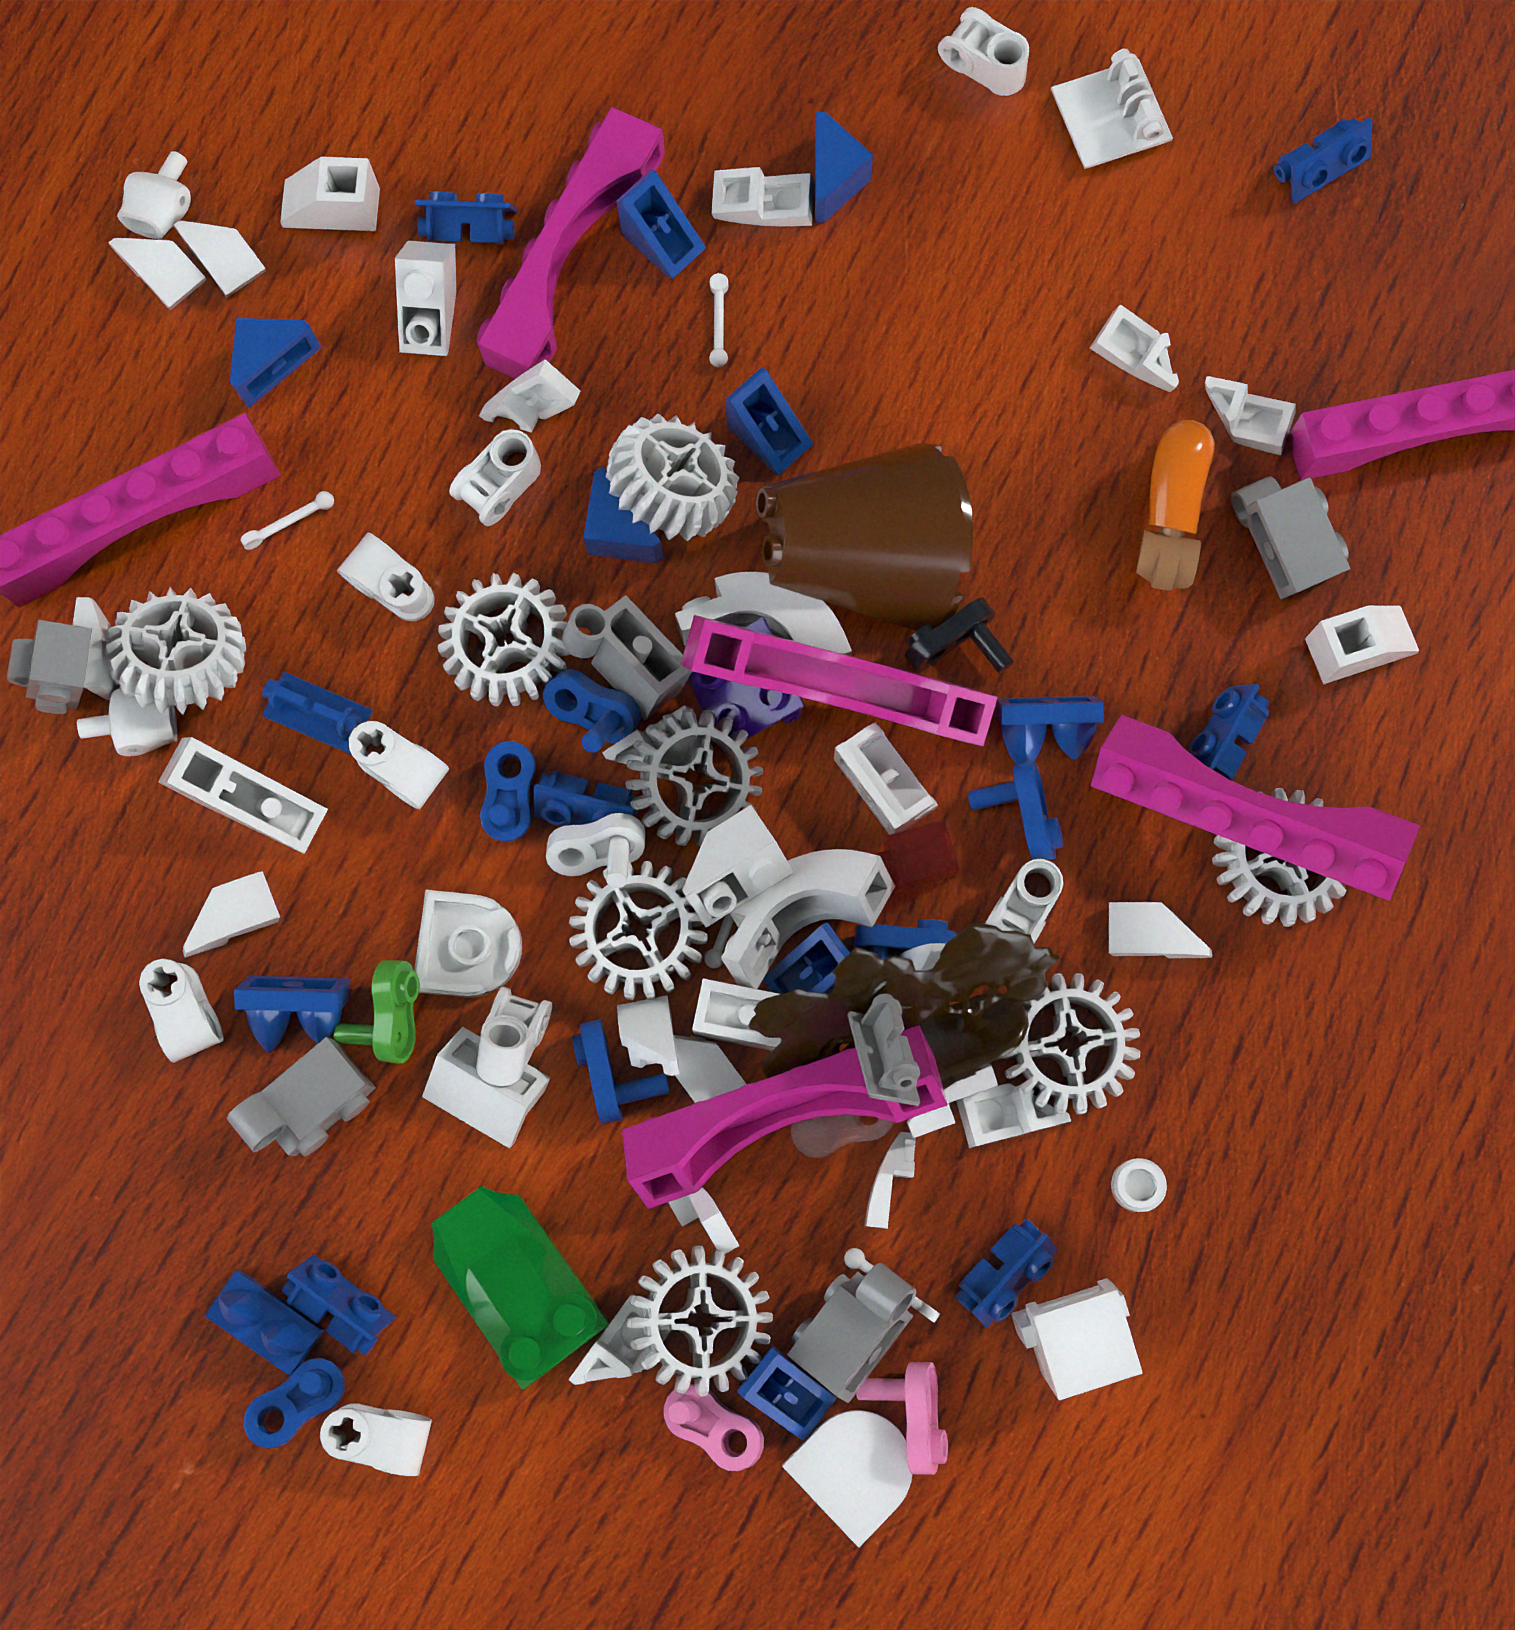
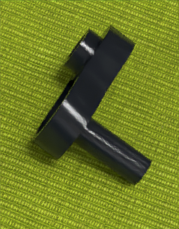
M983 597L972 601L934 629L930 624L921 627L906 641L910 648L904 655L916 672H921L971 638L998 674L1014 663V660L987 627L996 613Z

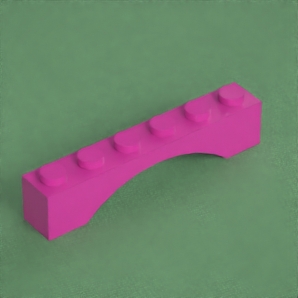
M613 107L609 110L603 123L598 121L594 125L584 157L581 161L576 160L572 164L567 175V187L559 200L554 199L550 203L545 214V226L538 238H532L524 250L522 257L523 265L516 277H510L504 284L500 295V305L493 318H486L480 327L477 343L486 366L516 379L544 360L550 363L557 350L553 330V299L557 279L564 262L581 235L599 217L616 207V201L650 170H657L665 156L661 128Z
M1515 370L1303 412L1288 435L1300 481L1309 477L1316 478L1349 471L1392 453L1446 438L1479 432L1515 431Z
M246 413L0 535V593L19 608L63 586L73 573L92 556L133 530L163 516L192 506L240 497L281 476L260 434Z
M698 615L693 616L681 661L682 666L697 673L831 704L984 746L998 698L980 690Z
M1124 715L1120 716L1101 746L1091 783L1092 787L1388 901L1391 899L1420 828L1418 824L1369 806L1352 808L1312 806L1285 801L1256 792L1227 779L1201 763L1185 750L1170 732Z
M919 1025L906 1029L901 1033V1036H907L913 1059L920 1069V1076L916 1084L920 1099L918 1106L869 1098L855 1047L623 1129L622 1136L628 1182L646 1207L650 1209L698 1192L712 1174L738 1151L760 1137L789 1124L815 1117L843 1114L873 1116L898 1123L945 1107L948 1104L934 1054Z

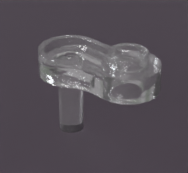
M860 1115L821 1116L793 1123L791 1135L796 1148L804 1155L814 1158L827 1157L850 1143L876 1141L884 1137L892 1128L893 1122L878 1118L875 1124L867 1126L860 1120Z

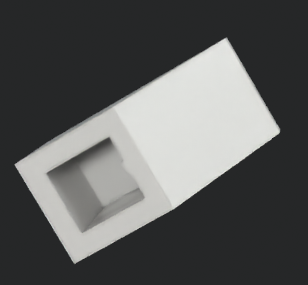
M319 157L285 179L280 220L282 227L376 231L380 187L369 159Z
M407 241L395 257L399 352L447 356L457 292L455 244Z
M1368 605L1320 621L1305 638L1323 684L1409 657L1419 652L1401 606Z
M752 805L707 832L682 891L705 927H708L794 872L777 842Z

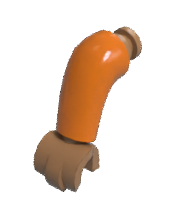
M1182 420L1172 424L1164 432L1156 450L1150 485L1149 525L1160 528L1159 532L1143 531L1136 569L1137 574L1151 583V588L1172 591L1173 587L1179 589L1189 588L1193 584L1196 575L1201 541L1185 538L1184 533H1197L1201 502L1214 457L1215 442L1211 431L1204 424L1195 420Z

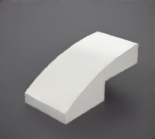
M760 167L714 171L711 214L715 219L741 224L812 226L815 183L811 173L765 177Z

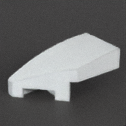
M1109 902V954L1112 956L1164 955L1167 958H1212V950L1162 902Z

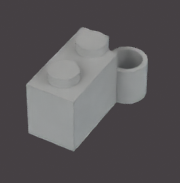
M1268 476L1232 492L1231 503L1234 513L1239 522L1245 528H1249L1280 600L1351 569L1347 561L1349 552L1346 542L1339 533L1334 532L1327 516L1328 503L1326 497L1318 487H1314L1310 477L1281 489L1277 481L1273 477Z
M626 595L605 611L592 604H582L576 607L571 613L563 631L562 642L565 649L573 656L579 658L594 656L591 664L615 690L625 692L635 700L639 706L641 717L645 721L681 692L692 671L681 665L683 655ZM577 627L587 628L593 635H586Z
M38 620L34 640L15 639L12 641L7 681L27 687L26 698L36 699L35 709L39 711L64 714L67 712V708L77 710L84 688L92 628Z
M325 1037L264 1090L251 1095L238 1104L226 1119L252 1152H257L276 1140L288 1155L297 1156L301 1153L305 1157L327 1141L329 1135L325 1131L342 1118L347 1122L362 1112L370 1103L367 1096L376 1087L340 1043Z
M883 1263L875 1265L865 1277L858 1271L851 1279L841 1274L827 1289L824 1296L826 1304L814 1319L812 1317L807 1318L795 1331L791 1340L794 1346L787 1356L835 1396L849 1403L912 1319L913 1315L907 1310L916 1296V1289Z

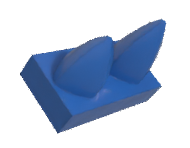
M1097 696L997 698L996 719L1001 724L1003 741L1007 751L1016 765L1032 762L1036 759L1045 739L1047 724H1052L1053 734L1059 747L1066 755L1075 760L1090 745L1095 735L1097 723H1104V702Z
M249 975L234 989L235 1009L246 1011L250 1029L258 1043L267 1053L272 1052L285 1035L291 1011H297L298 1019L304 1031L318 1044L325 1037L329 1038L340 1022L342 1008L350 999V978Z
M235 1270L205 1314V1317L289 1376L305 1361L326 1330L321 1325L315 1324L296 1308L290 1306L287 1301L242 1270Z

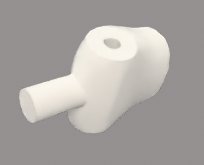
M175 151L170 152L158 174L133 172L128 175L124 183L122 207L117 214L118 219L126 228L148 238L161 239L174 227V223L183 218L191 201L189 189L177 181L188 163L183 155Z
M121 688L114 690L111 694L109 715L77 720V729L81 739L111 735L117 753L123 756L142 755L164 745L177 742V722L174 705H170L163 714L156 709L155 702L142 708L136 701L135 696L126 698Z

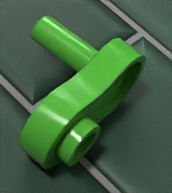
M383 960L378 964L373 975L371 989L374 1004V1025L339 1023L334 1031V1038L337 1043L373 1046L374 1054L380 1062L405 1063L410 1058L416 1039L413 1002L418 996L420 982L417 973L413 971L412 965L408 961Z

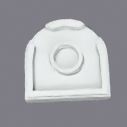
M426 890L414 972L419 977V993L475 998L491 994L504 986L515 973L522 955V937L512 915L495 900L485 896Z
M850 1410L831 1416L782 1464V1467L858 1548L902 1503L910 1488L913 1475L908 1467L906 1440L900 1430L884 1416L865 1410Z

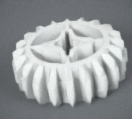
M657 413L650 421L641 417L633 426L628 425L626 430L621 432L618 440L609 452L610 458L605 477L611 481L609 494L620 497L618 510H630L633 513V523L642 520L649 525L650 534L660 529L664 531L668 540L679 533L686 541H689L696 534L704 537L713 528H717L719 524H722L729 514L738 493L736 488L739 477L733 472L735 461L724 457L725 445H715L711 441L712 432L702 434L697 431L695 421L686 426L681 424L677 415L667 422Z
M513 572L507 585H503L499 575L493 573L490 579V587L484 588L479 580L474 579L472 587L475 594L469 597L465 592L457 591L456 598L461 605L460 609L445 607L444 613L452 623L439 625L438 632L446 641L438 645V651L442 657L448 658L443 664L447 674H457L454 682L460 690L471 687L470 694L474 700H481L489 691V700L493 706L498 707L504 694H508L513 706H518L521 701L520 692L527 691L532 700H537L539 693L536 685L542 682L546 686L553 678L549 673L550 671L558 673L567 669L565 662L558 657L570 655L562 642L563 631L567 624L563 620L567 616V612L563 605H554L556 597L551 590L548 589L539 593L540 585L537 580L532 578L522 588L519 575ZM507 607L506 610L497 617L485 616L491 611ZM530 612L537 616L544 624V640L541 648L534 645L532 639L525 635L526 629L529 626L526 619ZM471 632L476 634L479 640L486 644L482 653L484 662L480 668L474 665L468 657L467 646ZM506 633H512L515 641L509 645L505 642V646L499 647L495 638L498 639L501 635H504L506 638ZM514 662L527 663L525 667L517 671L503 673Z
M169 587L166 596L156 597L149 591L146 603L143 604L131 600L130 613L117 612L116 626L108 628V644H106L105 655L107 663L110 664L111 677L115 680L116 684H120L121 691L125 694L126 698L135 696L136 701L142 708L155 702L156 709L163 714L170 705H174L183 715L188 704L196 703L197 706L204 710L207 703L206 698L212 697L222 701L224 687L235 688L238 680L237 674L243 673L246 642L245 637H242L241 624L237 617L231 616L226 603L216 605L210 593L197 599L191 587L184 595H176L171 587Z
M1276 788L1271 793L1272 797L1288 801L1283 788ZM1295 791L1289 801L1304 804V791ZM1316 798L1309 805L1323 807V799ZM1219 835L1214 838V844L1227 851L1216 854L1212 858L1213 865L1227 867L1228 871L1217 877V883L1219 885L1233 883L1236 889L1229 893L1227 899L1233 903L1243 896L1248 901L1243 908L1244 915L1251 916L1259 907L1262 908L1261 918L1264 924L1269 925L1274 922L1278 913L1285 927L1295 924L1297 915L1304 923L1311 922L1316 918V910L1323 914L1327 913L1333 908L1331 898L1339 899L1346 893V889L1341 882L1321 874L1318 875L1315 885L1309 891L1304 881L1309 878L1305 868L1292 863L1286 865V861L1282 864L1278 863L1277 860L1265 863L1273 856L1263 852L1255 859L1247 862L1245 845ZM1266 876L1272 878L1277 882L1281 891H1287L1288 895L1278 894L1267 889L1257 881L1256 877Z
M650 861L643 862L641 875H634L633 867L628 862L627 883L621 888L607 885L602 889L597 882L590 880L587 883V888L595 896L593 901L584 897H577L575 901L576 906L582 911L587 912V915L572 916L569 920V924L573 928L585 931V933L574 935L569 939L570 945L573 948H588L576 958L577 964L580 967H585L596 962V965L588 974L589 980L592 983H596L608 974L604 989L609 994H614L620 983L625 982L624 996L630 1000H633L636 995L637 984H643L647 999L655 998L653 982L661 980L664 989L668 993L672 992L675 987L668 975L674 971L682 979L688 980L691 977V973L682 964L683 960L687 959L693 963H700L702 960L701 953L691 948L690 945L706 944L708 940L706 933L692 930V927L703 925V922L696 912L689 913L694 908L686 896L681 897L684 894L682 889L687 879L682 877L669 886L672 870L667 866L660 870L657 878H652L653 866ZM607 869L603 870L605 880L607 878ZM641 891L654 893L665 898L671 904L664 908L659 905L649 910L641 909L632 902L628 893ZM612 902H615L620 912V921L615 929L607 933L608 938L598 943V926L601 917L607 907ZM627 910H631L635 919H639L642 925L652 924V929H646L649 935L646 939L651 947V951H647L643 942L639 941L635 935L626 938V931H632L629 926L631 920L626 913ZM680 917L681 930L679 940L672 953L663 960L657 947V939L662 931L670 927L669 922ZM628 950H634L644 956L650 968L643 970L624 969L613 964L605 957L614 952L620 954Z
M1061 973L1054 974L1051 980V992L1047 987L1036 1000L1021 1002L1028 1013L1029 1027L1019 1046L1001 1059L1016 1057L1018 1064L1006 1070L1005 1075L1008 1079H1011L1022 1072L1027 1080L1021 1084L1018 1090L1025 1095L1034 1086L1040 1091L1034 1103L1038 1108L1044 1107L1050 1096L1055 1097V1113H1065L1068 1099H1072L1076 1114H1084L1087 1112L1086 1096H1089L1093 1105L1100 1109L1107 1105L1102 1088L1115 1097L1121 1095L1124 1091L1121 1084L1114 1078L1115 1075L1126 1080L1132 1079L1135 1075V1071L1131 1067L1122 1063L1123 1059L1136 1060L1140 1058V1050L1125 1046V1041H1131L1140 1036L1139 1029L1130 1028L1124 1030L1122 1022L1130 1019L1133 1016V1012L1128 1008L1116 1014L1112 1006L1119 1002L1121 996L1118 992H1113L1105 1000L1101 999L1099 995L1104 983L1100 980L1094 981L1087 992L1083 990L1084 976L1077 973L1073 976L1070 989L1066 988L1065 979ZM1070 1003L1090 1010L1098 1017L1105 1030H1093L1083 1027L1078 1022L1075 1010H1071ZM1054 1004L1055 1016L1053 1017V1032L1051 1036L1028 1042L1029 1028L1035 1015L1042 1008ZM1066 1031L1072 1032L1071 1038L1076 1035L1079 1041L1092 1040L1073 1051V1057L1065 1055L1067 1049L1061 1052L1058 1046L1045 1047L1051 1046L1064 1037ZM1109 1046V1056L1103 1071L1094 1081L1085 1085L1083 1072L1086 1071L1085 1057L1088 1051ZM1031 1057H1045L1055 1060L1061 1067L1063 1077H1067L1068 1086L1058 1084L1043 1075Z
M694 1246L691 1252V1264H688L682 1250H675L671 1253L675 1269L670 1270L665 1262L657 1260L653 1263V1268L661 1279L656 1282L647 1276L640 1277L638 1283L642 1288L650 1292L648 1299L641 1296H631L630 1305L644 1308L643 1318H628L627 1327H644L645 1336L635 1338L630 1342L631 1348L633 1350H640L649 1346L652 1352L642 1359L640 1365L643 1369L648 1370L660 1362L662 1367L658 1371L655 1380L662 1385L666 1384L672 1375L676 1373L675 1391L685 1394L689 1388L691 1378H694L697 1395L706 1396L709 1391V1378L711 1377L717 1389L725 1392L729 1390L727 1371H730L737 1380L744 1381L748 1375L740 1361L744 1358L755 1365H758L762 1357L759 1353L750 1349L752 1343H770L771 1337L766 1333L756 1332L757 1322H772L773 1315L769 1312L757 1313L755 1304L763 1303L769 1299L768 1292L759 1291L750 1294L748 1288L758 1281L759 1276L756 1272H750L741 1279L738 1278L737 1275L744 1263V1260L740 1257L733 1258L727 1267L724 1268L722 1267L725 1258V1252L714 1249L709 1263H706L703 1246ZM690 1275L691 1288L687 1289L688 1295L685 1305L676 1312L659 1313L661 1302L668 1290L676 1282ZM707 1275L718 1279L731 1290L737 1300L739 1310H722L715 1305L712 1300L711 1287H707ZM701 1304L702 1313L711 1314V1317L725 1318L723 1322H711L710 1327H703L706 1333L700 1336L697 1327L684 1323L675 1324L674 1322L675 1319L688 1318L689 1313L697 1314L694 1307ZM740 1327L736 1342L730 1351L720 1360L710 1364L709 1354L713 1353V1342L717 1333L726 1328ZM659 1330H678L688 1339L689 1352L693 1353V1367L681 1363L669 1353L661 1340Z

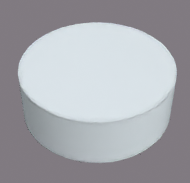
M1137 1158L1125 1161L1117 1167L1112 1176L1111 1189L1114 1198L1123 1208L1133 1212H1146L1156 1208L1163 1201L1167 1190V1182L1159 1166L1150 1160Z

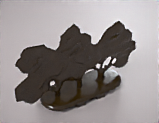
M978 922L969 924L949 940L942 949L940 958L934 967L925 971L915 970L911 959L897 956L880 959L875 952L855 947L832 971L835 976L834 983L836 987L831 993H809L797 989L765 998L755 1007L754 1012L756 1015L750 1020L748 1027L750 1030H755L765 1037L781 1039V1043L760 1062L765 1076L770 1078L790 1071L795 1067L804 1066L841 1052L839 1049L841 1044H849L843 1050L855 1048L847 1014L849 1011L866 1014L876 996L890 994L901 1004L904 1030L920 1026L934 1054L941 1080L954 1076L957 1082L976 1075L974 1068L998 1060L1013 1052L1024 1040L1029 1022L1028 1013L1021 1002H1029L1040 997L1048 986L1045 980V971L1058 961L1059 956L1053 954L1052 948L1035 947L1030 934H1023L1016 930L1002 931L997 926ZM983 985L989 987L988 993L970 998L976 988ZM1005 986L1007 988L1004 994L995 993L998 987Z

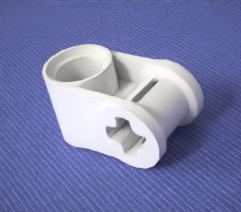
M976 7L967 8L961 15V24L953 34L944 37L939 42V55L950 68L959 73H964L995 94L1009 96L1017 93L1022 89L1026 81L1029 58V44L1026 38L995 21L983 10Z
M510 429L502 431L495 436L493 441L472 463L468 464L458 473L450 486V495L456 500L463 499L480 514L479 520L485 526L494 525L504 517L517 498L536 481L540 474L541 463L532 441L527 434L520 430ZM516 452L526 453L525 459L520 464L515 466L505 465V461L511 454Z
M367 532L337 569V572L356 589L369 598H374L399 618L406 621L424 619L434 606L435 596L433 590L424 581L420 572L402 559L382 540ZM408 590L409 592H412V594L410 596H407L402 592Z
M367 721L359 724L349 737L350 752L357 760L360 768L381 782L401 800L418 810L421 809L449 770L448 766L431 752L415 743H411L378 721ZM370 743L374 746H379L382 743L385 750L381 754L377 752L368 754L366 747Z
M1034 859L1027 862L1015 876L1004 897H1000L985 924L997 926L1002 931L1016 930L1023 934H1030L1033 943H1035L1046 923V917L1063 888V876L1059 868L1045 859ZM1031 873L1044 875L1050 883L1051 891L1049 895L1042 898L1030 895L1024 886L1025 876Z
M168 959L155 960L145 967L140 976V991L153 1019L158 1042L171 1062L175 1063L223 1041V1031L218 1017L209 1004L198 974L192 967ZM169 974L178 978V981L171 985L172 994L163 991V987L170 983Z
M500 988L492 1005L491 1012L481 1030L476 1070L483 1081L491 1085L506 1086L520 1079L535 1047L540 1044L545 1034L551 1015L552 1002L543 1000L539 1004L511 995L509 988Z
M350 1403L332 1412L324 1420L320 1431V1440L325 1451L337 1459L369 1465L391 1474L418 1476L432 1419L407 1411L386 1410L360 1403ZM351 1418L354 1420L353 1429L361 1432V1436L347 1443L345 1442L346 1433L338 1430V1426Z

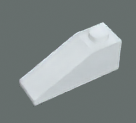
M193 737L181 739L158 783L304 854L328 810Z

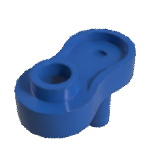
M566 669L558 672L546 684L543 690L545 706L553 716L561 721L578 724L589 730L583 736L581 743L583 748L591 753L599 751L605 742L614 744L633 733L641 722L639 706L631 696L625 692L600 686L577 670Z
M506 741L492 747L486 755L484 769L487 780V793L481 809L480 819L485 832L493 839L511 842L523 837L531 827L533 818L530 805V789L536 773V761L531 751L521 743ZM510 758H516L521 763V771L515 777H508L503 772V765Z
M1035 761L1015 765L1013 767L1014 781L968 791L972 810L1019 800L1026 841L1032 860L1056 859L1055 849L1063 847L1061 828L1057 817L1049 819L1043 784Z
M918 920L917 928L874 924L873 927L857 925L855 926L854 948L875 952L878 958L885 959L889 957V953H903L926 944L947 943L957 933L949 931L948 922L940 920Z
M597 1019L580 1023L581 1034L572 1036L575 1056L579 1066L588 1065L596 1109L602 1125L623 1120L621 1104L670 1093L667 1076L664 1073L616 1084L602 1020Z
M322 1358L310 1359L302 1363L281 1386L256 1397L248 1405L244 1414V1430L247 1437L255 1445L267 1449L279 1448L288 1444L308 1421L334 1409L341 1402L345 1392V1378L341 1369L333 1362ZM273 1410L280 1411L284 1416L283 1426L276 1432H270L264 1424L266 1415Z

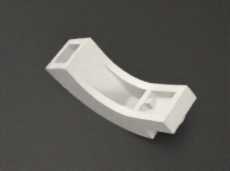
M738 572L716 577L717 598L710 600V597L704 596L693 599L682 607V611L675 613L677 627L684 646L687 643L694 615L736 626H748L764 617L770 630L781 638L848 656L852 655L851 647L840 622L824 601L771 585L769 573Z
M832 849L811 852L788 860L794 873L730 912L738 926V930L728 940L721 959L737 985L757 989L783 944L795 932L811 923L827 919H841L873 927L895 888L881 856L855 850Z

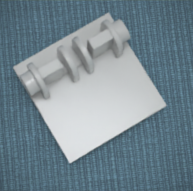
M1121 49L1112 55L1111 60L1113 63L1109 69L1051 87L1053 96L1084 169L1173 140L1140 60L1135 54H1130L1128 49Z

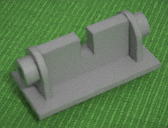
M880 994L873 999L872 1005L866 1014L849 1011L847 1014L869 1098L918 1106L920 1099L916 1084L920 1076V1069L913 1059L907 1036H901L905 1029L901 1017V1004L890 994Z

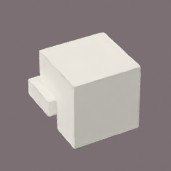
M1108 1278L1097 1281V1286L1041 1304H1037L1034 1301L1025 1304L1026 1309L1011 1313L1018 1336L1027 1349L1034 1348L1041 1374L1058 1400L1143 1373L1126 1319L1130 1314L1124 1295Z

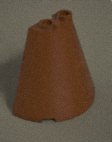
M920 443L759 488L756 497V512L759 518H762V522L768 523L770 535L764 538L761 548L762 561L765 566H768L770 584L915 631L927 624H930L934 629L947 621L956 613L963 595L955 591L960 578V572L970 571L973 546V521L969 492L963 473L955 458L944 456L941 453L942 446Z

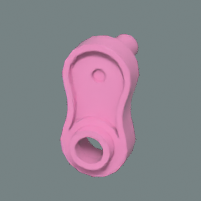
M910 1362L906 1369L905 1379L867 1378L856 1393L857 1399L867 1401H905L907 1416L906 1452L909 1470L911 1474L935 1475L938 1465L945 1464L947 1461L948 1439L946 1431L938 1429V1383L934 1364L932 1362Z
M689 1384L685 1394L678 1393L674 1389L667 1397L664 1405V1419L667 1427L675 1436L691 1441L703 1448L719 1467L728 1471H741L753 1466L761 1457L764 1449V1436L760 1426L752 1418L728 1409L710 1389L706 1396H699L696 1393L695 1384ZM736 1431L743 1432L747 1439L746 1450L742 1453L733 1451L729 1444L731 1435Z

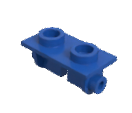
M1369 117L1360 123L1354 118L1351 120L1341 119L1336 125L1313 138V146L1317 148L1316 150L1305 143L1290 153L1279 157L1278 164L1273 168L1274 174L1280 182L1283 183L1288 180L1291 183V195L1294 204L1371 158L1372 119Z
M429 192V200H415L416 206L426 210V217L418 218V235L420 237H427L429 242H462L463 224H470V242L505 244V240H514V220H506V212L517 213V208L511 203H504V195L477 193L476 202L457 201V193Z
M283 672L278 681L269 679L262 692V696L269 699L262 713L263 717L350 755L352 754L349 749V737L352 731L359 724L369 721L373 710L286 672Z
M1257 684L1229 686L1216 698L1212 706L1213 714L1205 729L1194 738L1188 750L1201 763L1231 781L1234 779L1238 768L1247 754L1245 750L1234 743L1236 737L1245 744H1252L1269 716V711L1267 710L1269 701L1263 696L1256 694L1260 687Z
M553 771L552 775L543 773L540 783L534 786V817L544 819L553 825L569 826L589 824L615 813L637 816L638 810L633 809L630 803L639 796L632 795V790L599 782L594 796H587L585 794L589 786V780Z
M1025 1219L1020 1226L1014 1223L991 1249V1252L1004 1263L998 1271L983 1258L958 1284L961 1290L955 1295V1298L968 1311H971L978 1305L972 1313L986 1329L994 1320L996 1322L1004 1320L1017 1305V1295L1030 1281L1034 1283L1042 1279L1054 1263L1053 1255L1058 1251L1046 1233L1036 1241L1042 1233L1028 1219Z
M314 1254L286 1276L290 1280L286 1283L282 1292L288 1296L287 1303L315 1324L320 1323L329 1311L334 1315V1318L325 1331L347 1347L353 1354L360 1351L366 1356L379 1339L377 1335L396 1318L383 1307L378 1298L370 1293L361 1291L345 1279L336 1266L319 1259Z

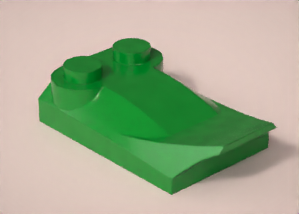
M481 1186L431 1223L434 1236V1262L500 1357L504 1370L516 1380L522 1391L610 1325L608 1318L520 1195L503 1194Z

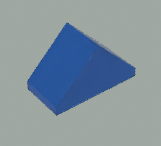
M816 112L815 223L827 221L871 180L873 154L826 112Z
M650 170L616 201L622 235L668 278L673 279L706 248L655 170Z
M236 318L230 383L248 408L321 348L309 324L305 320Z
M760 368L725 399L727 428L774 474L779 476L813 445V442L766 369Z
M601 467L594 472L583 536L588 555L648 563L659 562L664 558L661 541L654 532L650 534L648 524L642 520L633 523V513L630 510H618L620 497L609 494L611 481L605 477L607 472Z
M826 922L764 976L763 981L771 992L778 994L797 989L809 993L829 994L836 987L834 983L835 976L832 971L850 953Z
M774 1344L766 1351L758 1365H755L737 1391L744 1399L802 1441L807 1438L837 1399Z

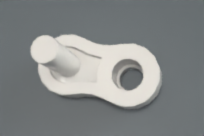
M615 813L589 824L562 826L555 829L549 835L546 849L547 863L554 871L566 876H581L595 868L607 865L606 881L608 885L614 888H621L627 883L628 862L636 861L643 854L646 834L644 825L632 815Z

